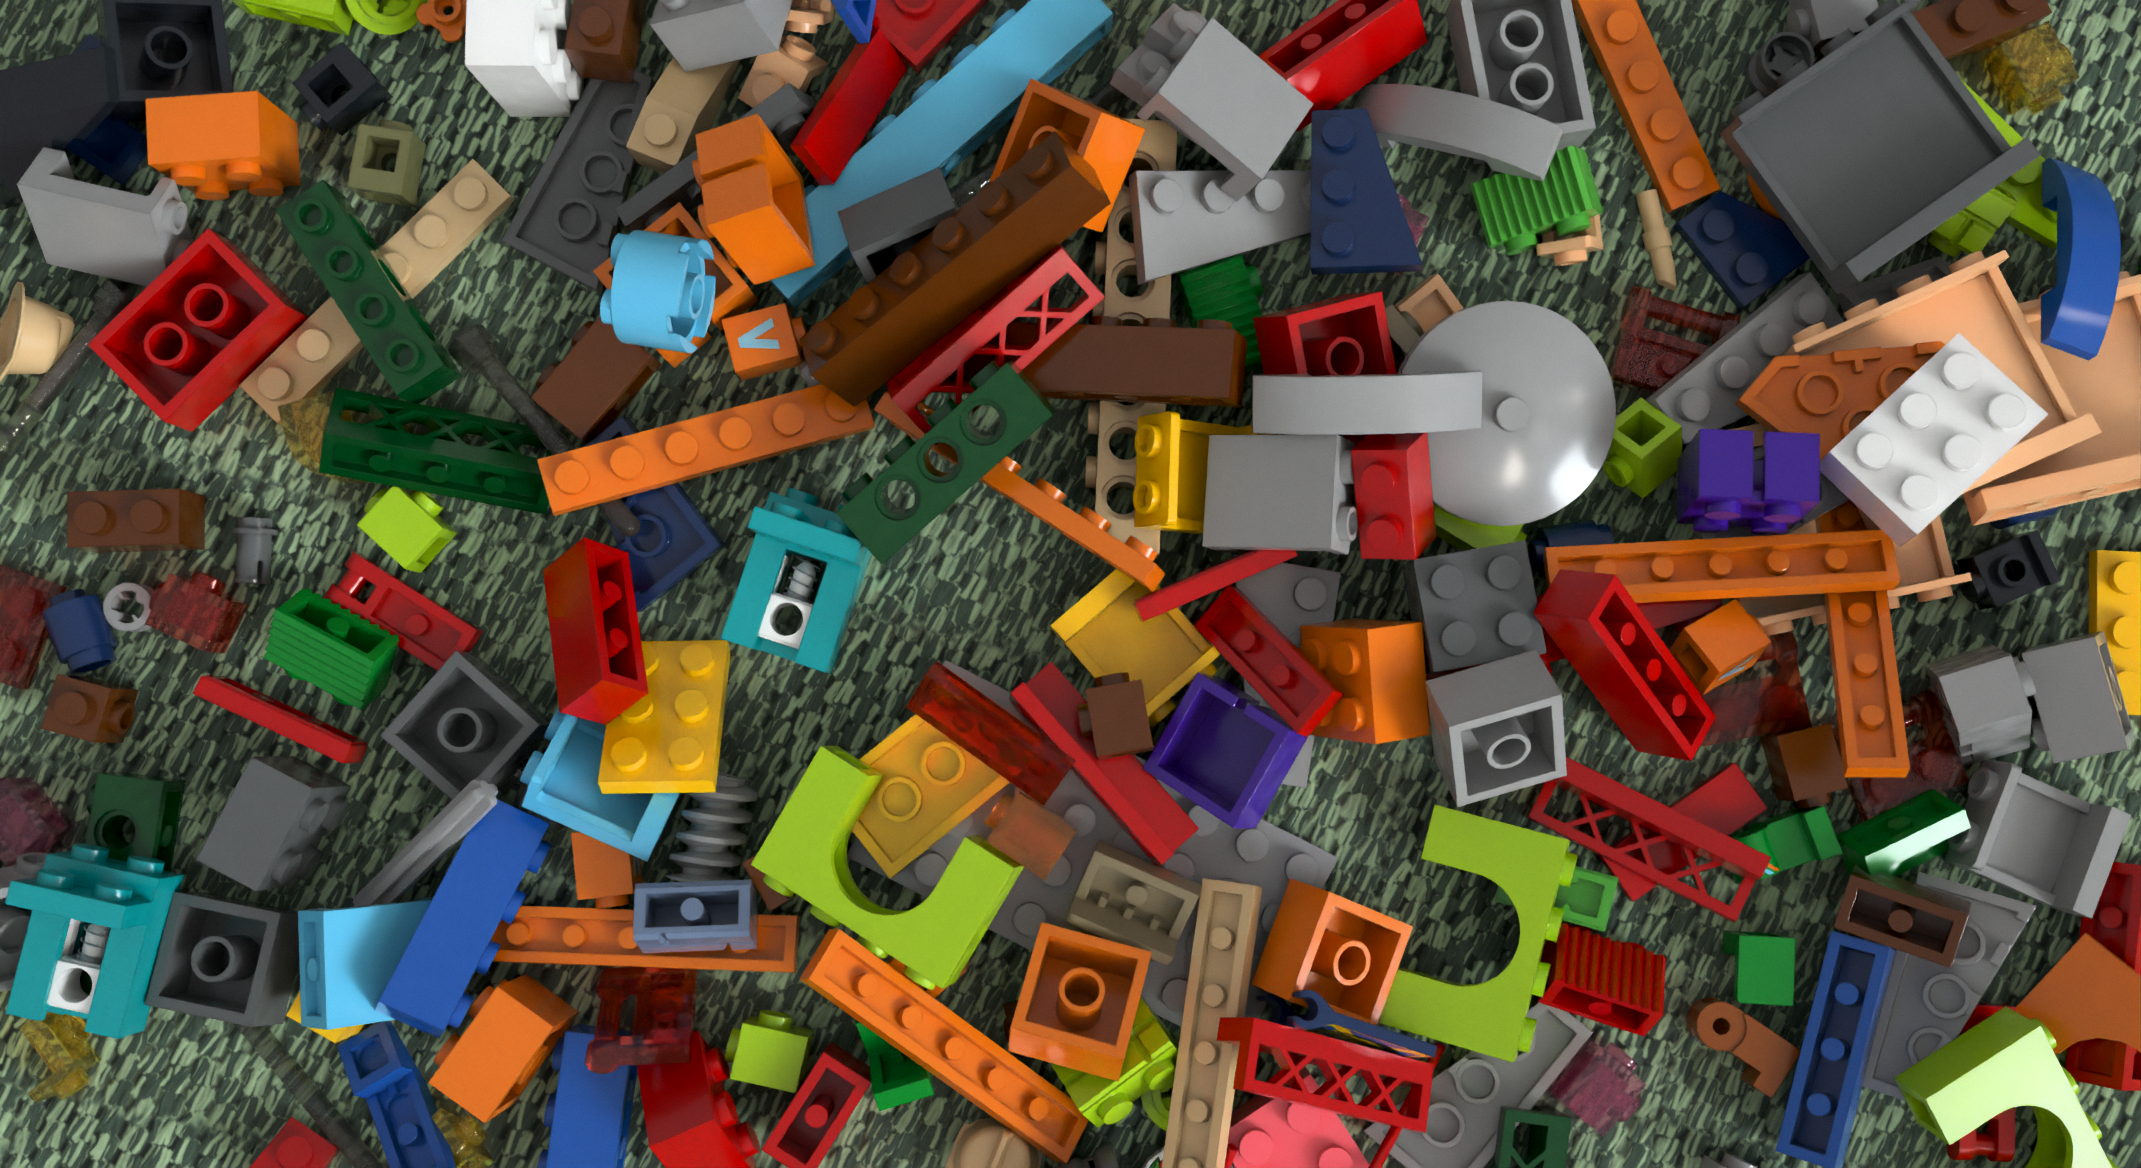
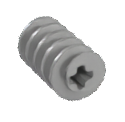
M718 771L716 792L686 793L700 804L699 808L681 810L680 816L694 824L693 830L677 831L675 833V838L686 844L688 850L687 852L670 853L669 859L683 869L682 873L665 875L666 877L679 882L736 880L734 876L724 871L723 868L739 866L742 861L740 855L729 849V846L743 845L747 842V835L734 827V825L750 823L753 819V814L740 806V803L756 801L758 799L759 793L745 784L749 780Z

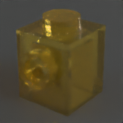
M2049 21L2002 43L1979 60L2009 116L2025 108H2028L2033 116L2064 99L2060 90L2079 78L2074 68L2071 52L2065 45L2060 43Z

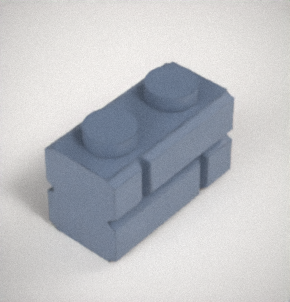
M751 880L635 884L633 941L643 953L725 950L727 945H730L732 950L757 949L758 896Z

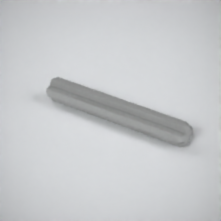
M482 778L472 780L353 898L354 907L397 902L497 805V787L494 784H488Z

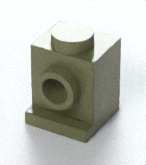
M380 120L379 126L359 123L347 187L364 200L417 208V192L426 144L413 132V128L405 123L393 120ZM397 157L394 172L387 171L388 161Z

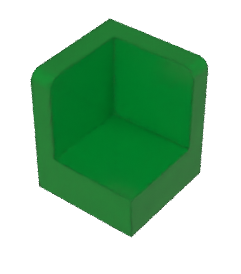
M1723 930L1722 952L1735 956L1734 999L1737 1002L1746 1004L1793 1006L1795 938L1778 933Z

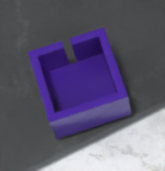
M1699 429L1678 459L1677 524H1693V530L1697 532L1720 533L1727 531L1728 526L1751 527V533L1755 535H1782L1787 532V529H1791L1820 501V434L1765 431L1763 434V460H1753V431Z
M1197 672L1143 770L1234 829H1256L1308 737L1297 734L1276 711L1269 707L1259 706L1260 701L1221 677Z

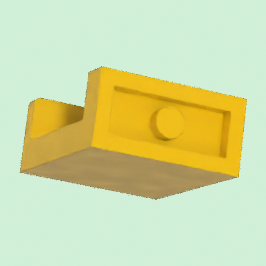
M1171 411L1138 417L1134 441L1137 453L1136 486L1133 492V505L1135 508L1134 527L1203 535L1209 435L1276 434L1253 433L1252 425L1233 427L1180 419L1178 412Z
M1115 569L1050 626L1094 679L1124 672L1129 673L1130 681L1141 679L1149 725L1154 727L1177 707L1170 698L1186 684L1190 686L1197 672L1214 675L1218 671L1212 662L1221 654L1215 646H1211L1178 607L1144 622L1140 621L1133 603H1135V599L1152 591L1118 569ZM1158 585L1154 591L1161 589Z

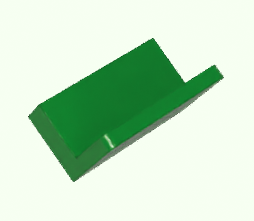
M1931 789L1837 834L1836 837L1843 853L1841 855L1849 878L1855 865L1870 876L1883 872L1896 877L1948 852V838L1971 827L1963 807L1936 790Z

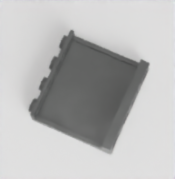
M1896 0L1887 1L1864 19L1869 27L1855 36L1850 28H1848L1820 49L1824 58L1810 67L1805 59H1803L1779 76L1775 81L1780 88L1765 98L1760 90L1739 103L1730 111L1735 120L1720 133L1836 294L1864 279L2040 156V153L2028 137L2010 147L1910 12L1922 0H1907L1901 5Z

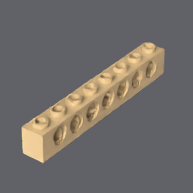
M1126 119L1145 128L1128 172L1133 170L1176 171L1177 130L1162 120H1146L1144 122L1141 119ZM1123 182L1107 220V242L1096 241L1095 274L1105 275V298L1093 307V316L1119 318L1123 320V326H1143V319L1145 318L1170 319L1171 275L1145 283L1147 290L1138 297H1128L1119 291L1117 283L1122 277L1127 275L1137 276L1134 243L1127 242L1119 233L1124 225L1132 223L1130 188ZM1113 401L1089 402L1087 434L1098 435L1097 456L1086 455L1085 488L1096 489L1095 510L1092 511L1112 524L1107 533L1124 544L1131 535L1158 553L1156 558H1158L1160 554L1161 530L1135 528V510L1129 514H1118L1111 510L1107 503V496L1113 489L1125 487L1134 492L1136 486V456L1128 460L1119 459L1111 452L1109 443L1119 434H1129L1135 437L1138 417L1166 412V404L1136 403L1133 405H1123Z

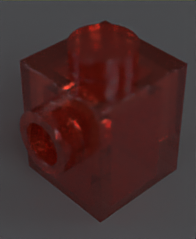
M194 570L191 577L169 574L166 581L158 585L150 598L149 609L151 612L145 624L204 652L225 654L249 604L223 593L227 583L206 573Z

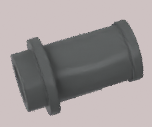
M238 517L237 528H231V534H237L234 583L272 584V579H270L272 536H278V530L273 529V519Z

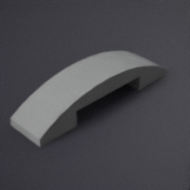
M1372 84L1363 86L1353 109L1367 108L1381 147L1393 149L1395 143L1400 142L1487 161L1492 171L1542 182L1545 179L1563 134V129L1560 125L1514 107L1464 93L1418 85Z
M1480 370L1424 371L1419 374L1252 375L1253 433L1368 435L1481 429L1482 371Z

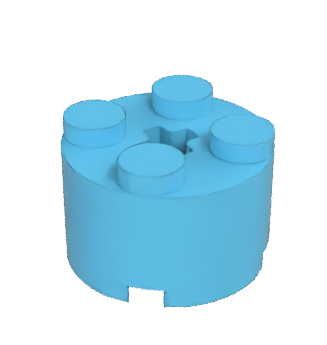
M634 230L629 235L620 233L615 235L611 245V263L614 267L611 289L605 290L601 298V321L604 324L613 325L616 337L622 343L694 353L698 347L692 344L691 341L694 336L705 337L714 306L716 276L705 275L704 259L714 260L710 243L704 239L643 230Z

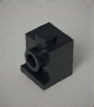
M343 41L292 82L306 99L299 107L321 131L330 126L341 136L381 103H386L393 97L363 61ZM348 91L340 99L337 100L340 93Z
M2038 530L2013 535L1956 560L1961 570L1959 574L1970 573L1972 581L1958 583L1959 588L1967 600L1972 603L1976 602L1979 610L1999 607L2044 586L2061 581ZM2004 566H2006L2012 581L2006 578Z

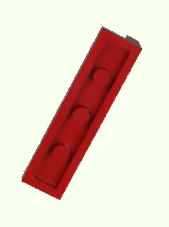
M1059 244L886 382L890 398L926 434L932 427L926 422L928 417L916 405L931 392H954V402L957 405L963 402L962 392L972 394L975 391L968 382H963L964 363L974 354L996 355L995 362L1000 368L1005 365L1004 355H1014L1009 361L1012 360L1022 371L1103 300L1105 296L1074 262L1066 249ZM1067 272L1086 292L1069 308L1048 307L1049 288ZM1039 298V307H1029ZM1016 317H1038L1037 336L1027 345H1005L1006 326ZM1047 318H1057L1046 327ZM997 335V344H987ZM955 372V381H945ZM982 405L976 406V407L974 408L972 414H973L978 408H980Z
M1052 662L1046 665L1026 684L1022 682L1010 693L1009 700L1154 865H1163L1175 854L1174 851L1199 830L1197 825L1151 774L1143 770V764L1134 754L1098 760L1094 738H1083L1081 733L1077 705L1085 704L1087 701Z
M1566 757L1567 776L1545 782L1527 819L1733 923L1737 921L1755 882L1762 878L1772 858ZM1556 785L1578 796L1585 817L1563 823L1543 813ZM1588 801L1606 811L1592 814ZM1615 815L1629 821L1637 843L1617 849L1603 843L1595 821ZM1588 824L1593 837L1575 828ZM1640 827L1658 836L1644 840ZM1665 841H1670L1680 846L1689 869L1670 875L1655 869L1647 847ZM1639 849L1644 863L1625 853ZM1692 853L1710 862L1697 866ZM1722 867L1742 877L1729 905L1707 894L1700 872ZM1691 875L1696 889L1677 879Z
M2113 862L2093 918L2081 916L2079 939L2085 933L2090 934L2140 975L2141 865ZM2102 1038L2079 1041L2067 1048L2065 1069L2075 1081L2120 1091H2141V1052L2120 1041Z
M1220 1017L1216 1041L1239 1046L1233 1089L1412 1132L1426 1133L1434 1064L1254 1017ZM1259 1051L1272 1054L1281 1069L1267 1082L1255 1080ZM1307 1064L1319 1066L1326 1079V1082L1313 1093L1309 1092L1299 1074V1071ZM1353 1075L1363 1077L1371 1090V1093L1359 1104H1355L1344 1084ZM1288 1082L1291 1088L1284 1087L1282 1085ZM1397 1086H1411L1408 1117L1399 1114L1389 1095ZM1333 1093L1336 1099L1329 1098V1096ZM1379 1105L1381 1110L1374 1109V1107Z

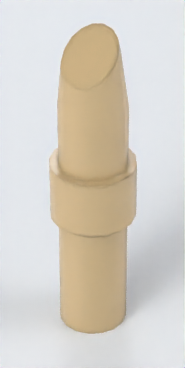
M1657 189L1636 194V200L1644 230L1642 237L1646 253L1649 252L1656 282L1659 285L1676 291L1675 264L1671 251L1673 243L1669 227L1665 226Z

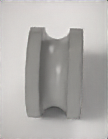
M121 583L114 586L107 593L103 602V613L106 621L113 628L121 631L143 632L150 629L158 621L161 615L162 603L158 594L151 587L137 583ZM135 592V600L140 604H144V610L141 615H132L134 622L130 623L129 613L121 611V606L124 600H133L131 594Z

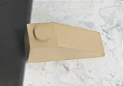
M673 57L647 96L627 142L626 148L636 162L664 174L697 150L695 134L711 129L740 60L685 72Z

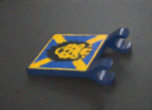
M1312 990L1294 991L1292 995L1293 998H1301L1307 1003L1309 1008L1308 1014L1297 1015L1283 998L1271 993L1260 994L1256 998L1257 1001H1263L1270 1005L1272 1009L1270 1022L1408 1058H1432L1436 1055V1045L1336 1013L1321 995Z

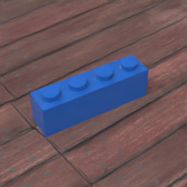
M497 799V805L464 838L379 999L375 1011L439 1039L447 1025L459 1028L474 999V996L464 992L474 971L483 976L486 975L501 945L491 940L500 920L509 924L512 923L527 894L517 889L525 871L528 870L537 874L550 849L551 843L542 840L550 823Z
M1831 931L1775 1151L1825 1168H1842L1896 954L1893 948Z
M576 1024L565 1031L564 1037L557 1039L552 1059L553 1070L559 1071L557 1092L550 1094L544 1115L545 1127L551 1128L549 1149L542 1150L537 1168H624L637 1078L635 1057L640 1055L643 1032Z

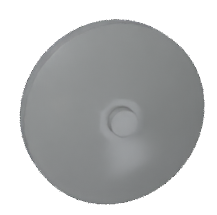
M1495 301L1473 305L1450 314L1434 324L1410 349L1397 374H1419L1424 371L1480 370L1482 371L1481 429L1427 433L1433 504L1467 521L1494 526L1530 523L1545 518L1570 504L1589 486L1599 472L1610 449L1615 429L1616 400L1614 388L1607 366L1596 346L1584 332L1562 315L1539 305L1526 302Z

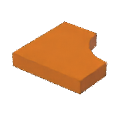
M2085 933L2016 1006L2017 1013L2028 1019L2036 1018L2048 1028L2057 1044L2056 1048L2053 1049L2056 1055L2076 1042L2094 1038L2120 1041L2141 1052V975L2088 933Z

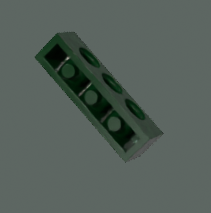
M321 180L275 209L396 396L408 402L420 404L463 376L343 194L326 181Z
M994 360L991 361L968 382L975 391L961 404L957 405L952 398L948 399L926 419V422L932 429L915 443L909 435L906 436L883 457L890 465L874 480L866 472L841 494L848 503L836 514L881 565L1055 414L1056 410L1012 360L1001 368ZM989 405L998 412L1001 426L996 434L986 436L974 429L971 423V415L976 406ZM942 442L954 448L958 457V463L954 471L941 472L933 467L929 459V452L933 444ZM902 480L913 488L915 502L911 508L901 509L891 503L888 497V486L891 481Z
M124 772L97 773L96 783L91 787L87 798V810L91 816L87 838L82 844L110 849L108 858L127 862L128 856H143L162 860L165 862L163 870L171 872L186 780ZM128 818L134 823L136 831L131 844L123 836V826ZM83 970L80 976V985L82 990L89 995L92 990V980L89 974Z

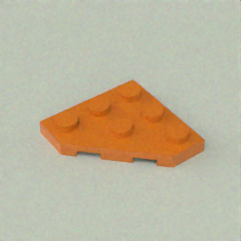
M1941 341L1916 343L1913 346L1833 351L1830 354L1799 356V354L1777 356L1769 362L1735 402V405L1770 432L1820 434L1821 461L1829 451L1930 360L1945 344Z

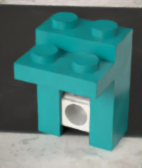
M787 488L785 496L770 492L764 509L754 506L747 528L755 532L756 535L720 639L758 651L761 650L792 660L794 663L832 674L872 553L835 512L816 507L819 500L818 497L793 488ZM839 504L837 512L845 505ZM792 553L799 555L796 558L803 562L798 566H792L795 570L793 576H789V579H791L789 587H785L788 591L783 592V595L779 594ZM803 559L827 564L814 605L810 604L811 601L808 597L810 592H814L812 589L813 583L818 581L815 578L816 572H820L821 569ZM797 606L802 612V625L796 633L784 636L777 629L776 617L784 607Z
M74 843L71 851L47 854L43 869L38 870L37 877L11 880L5 904L30 909L32 913L5 1014L36 1021L45 1020L47 1012L87 1019L85 1032L116 1039L144 1031L150 1006L145 1005L152 974L173 893L180 892L184 875L164 871L165 862L162 860L143 856H128L127 862L108 858L110 852L108 848ZM83 970L89 974L92 980V990L89 995L82 990L80 985V976Z

